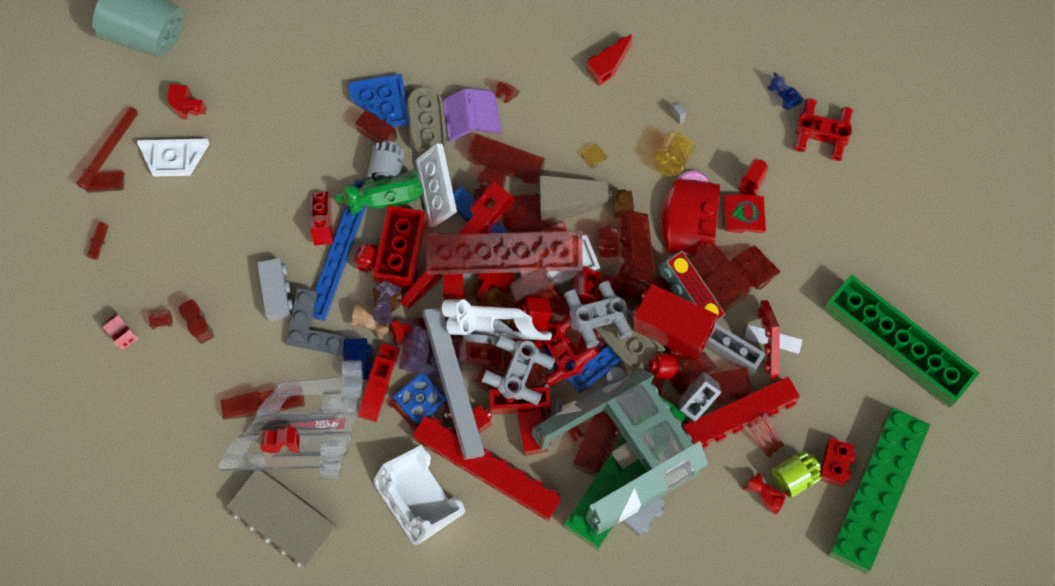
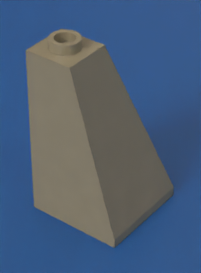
M540 176L541 226L608 207V200H612V189H608V182Z

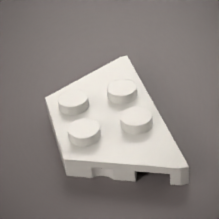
M137 140V144L154 177L190 176L209 146V140Z

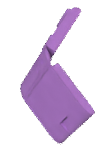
M470 88L462 89L443 100L449 142L476 129L482 132L502 134L495 92Z

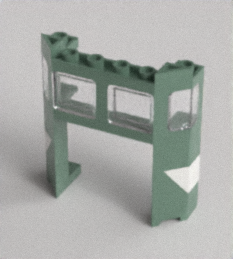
M642 368L631 372L533 427L532 430L533 438L543 451L549 448L550 440L604 411L606 415L610 416L647 472L590 505L586 520L596 535L606 531L699 475L701 469L708 465L701 442L692 444L691 436L683 431L679 419L672 415L668 403L665 400L662 401L656 386L651 384L654 375Z

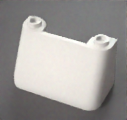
M422 445L383 464L374 478L376 489L414 545L425 541L466 511L461 500L455 497L447 498L428 469L431 457Z

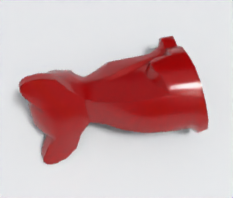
M758 472L755 476L750 477L747 481V486L742 488L747 492H756L763 505L773 512L774 515H777L781 510L787 495L786 491L778 492L772 486L764 484L762 474Z

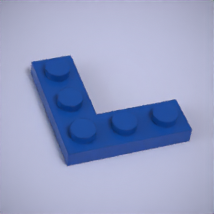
M545 346L543 348L544 353L553 357L548 347ZM607 346L598 356L586 363L585 368H583L579 375L567 378V380L580 395L608 373L610 369L621 363L622 360L610 346ZM574 362L570 363V370L574 367Z

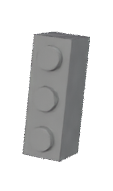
M280 258L258 262L266 317L269 321L292 317L291 310H293L294 304L293 300L289 299L288 294L291 292V286L289 281H286L285 276L288 275L287 265L283 264Z
M715 324V329L705 346L752 376L766 354L718 324Z

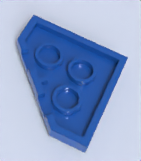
M402 74L348 82L351 102L391 128L408 125L407 102Z

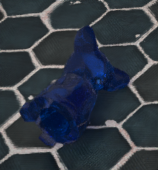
M776 72L773 73L774 77L767 88L769 91H777L778 96L783 100V109L790 110L800 105L804 101L801 94L795 88L785 85L784 77L779 76Z

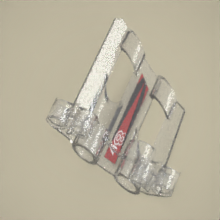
M361 360L341 361L342 376L280 382L275 391L260 406L256 413V418L249 428L229 446L224 457L217 464L220 471L320 468V480L340 479L343 459L350 448L353 426L362 401L363 373ZM323 395L322 408L317 411L279 413V409L290 396ZM296 427L301 437L299 453L287 450L285 453L246 454L257 438H262V432L267 430L277 431L278 428Z

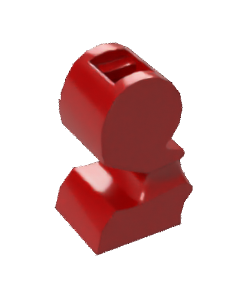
M296 427L278 428L277 431L267 430L261 434L260 449L263 452L279 453L282 446H287L289 451L299 453L301 437Z

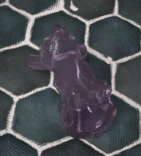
M385 281L382 284H376V289L381 293V296L377 301L376 309H374L373 319L378 323L390 324L393 322L392 312L390 311L392 306L391 296L398 294L401 286H394L393 283Z

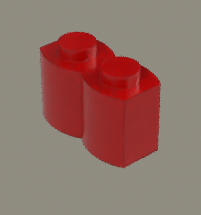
M756 158L751 161L739 185L741 193L756 195L769 170L765 161Z

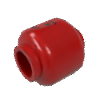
M367 243L358 247L353 259L358 270L365 273L374 270L378 254L377 246Z
M655 353L649 359L647 365L654 378L671 379L678 372L679 367L675 357L672 354Z

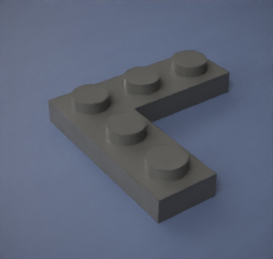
M298 288L286 345L344 356L346 336L310 330L318 292Z

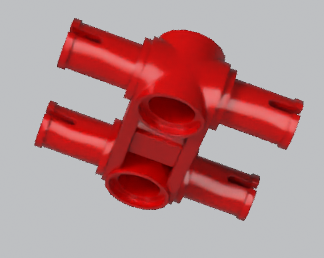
M807 98L804 110L799 115L796 126L797 139L794 150L805 152L809 138L833 144L830 158L834 161H842L844 148L848 145L852 133L850 121L853 109L843 107L838 121L814 115L817 101Z
M570 315L561 321L548 323L541 332L552 333L553 330L556 331L550 340L532 341L539 350L547 346L558 365L556 370L544 377L550 387H553V385L564 378L567 379L579 375L583 368H585L586 363L599 355L595 346L586 348L580 353L577 352L567 334V331L572 328L570 325ZM571 362H574V367L570 370L569 365Z

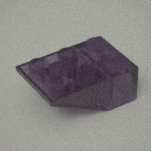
M414 326L405 335L399 369L416 375L422 374L441 378L428 331ZM452 340L462 374L467 345Z

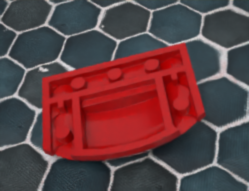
M674 180L664 197L660 213L661 237L667 246L666 250L668 253H676L683 250V252L695 256L713 257L720 200V184Z

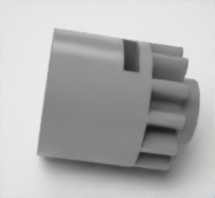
M383 141L382 144L376 143V145H373L367 177L369 179L373 178L375 182L388 177H398L402 168L404 149H399V146L391 141Z

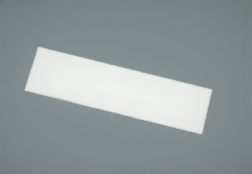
M751 325L747 326L744 339L761 344L768 343L765 329ZM780 334V349L799 354L802 339Z

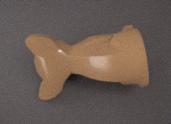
M357 303L353 311L351 326L361 325L367 329L375 330L377 337L383 339L384 335L390 330L391 322L394 321L379 320L369 308Z

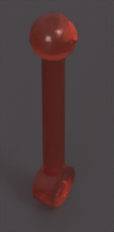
M389 400L388 405L403 417L410 425L412 431H415L418 426L400 410L395 400Z

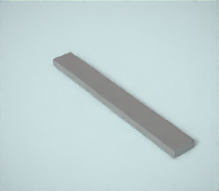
M442 308L426 309L422 312L464 460L482 457L485 455L453 343L447 331V323L442 313Z

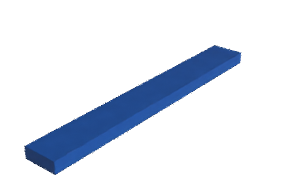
M355 180L354 187L361 188L365 182ZM347 205L345 207L315 292H318L313 319L325 322L367 206H363V209L354 216H352L350 208Z

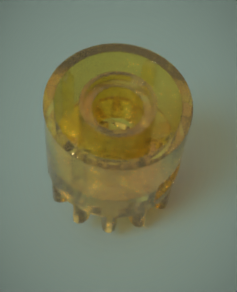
M668 132L657 150L652 163L656 164L655 167L663 175L680 176L695 149V145L688 137L681 133Z

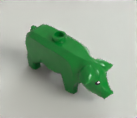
M412 169L398 177H388L376 182L373 178L366 179L365 184L361 188L346 186L345 192L336 195V201L345 203L350 208L352 216H354L363 209V206L371 209L386 208L388 205L396 206L413 202L422 195L424 188L420 183L417 171Z

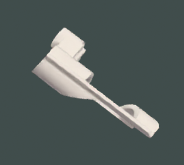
M446 299L442 304L443 315L449 317L446 327L451 335L476 334L496 337L503 335L509 339L550 340L552 336L550 332H538L533 326L532 317L520 309L471 306L464 299ZM500 319H514L520 331H513Z

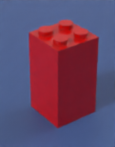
M652 284L649 290L645 289L643 292L641 305H637L633 311L632 316L634 318L632 323L634 324V331L698 361L715 329L717 314Z

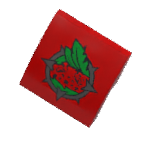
M745 194L725 195V231L740 234L745 231L763 234L766 231L764 196Z

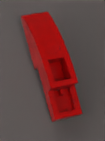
M384 343L381 344L358 414L359 418L373 422L378 421L401 348Z

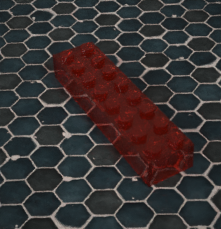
M553 230L425 234L426 274L583 270L582 231Z

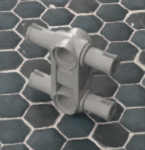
M609 281L603 282L598 286L604 298L602 301L583 305L576 294V290H570L564 295L570 307V325L574 330L582 334L587 348L594 347L599 343L593 328L613 323L616 325L621 339L633 334L626 320V302L615 296Z
M500 335L496 347L507 350L512 355L505 376L501 377L486 370L481 382L498 388L497 390L506 398H514L516 400L522 398L538 405L542 393L526 387L527 377L532 364L537 363L550 370L555 358L539 352V349L530 341H514ZM521 349H527L529 356L524 355ZM508 384H513L516 391H510Z

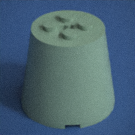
M98 0L93 14L92 28L95 29L94 36L99 39L161 58L176 43L183 25L184 11L170 0Z

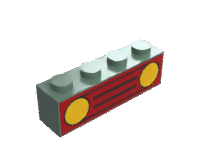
M683 250L658 266L662 277L666 279L675 295L716 313V322L726 315Z

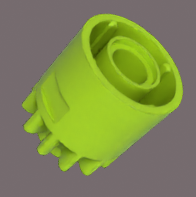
M803 450L772 468L775 481L783 492H787L786 496L789 498H793L822 479L819 472L821 467L814 456H808Z

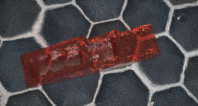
M301 386L284 390L278 388L262 393L255 391L220 400L222 418L224 420L269 414L305 406L303 387Z

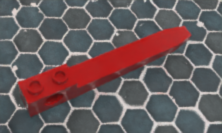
M495 181L493 184L488 185L484 190V194L472 203L470 211L474 216L412 285L400 303L407 309H410L443 277V273H447L515 202L512 195ZM495 201L492 207H487L489 202Z

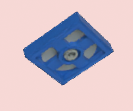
M423 371L392 396L417 426H419L425 416L429 418L448 402L447 398Z

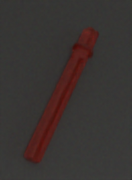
M128 108L90 164L82 170L83 173L76 182L79 188L86 189L92 179H96L97 172L138 115L135 108Z

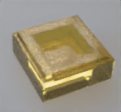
M596 143L581 153V156L592 169L607 159V155Z

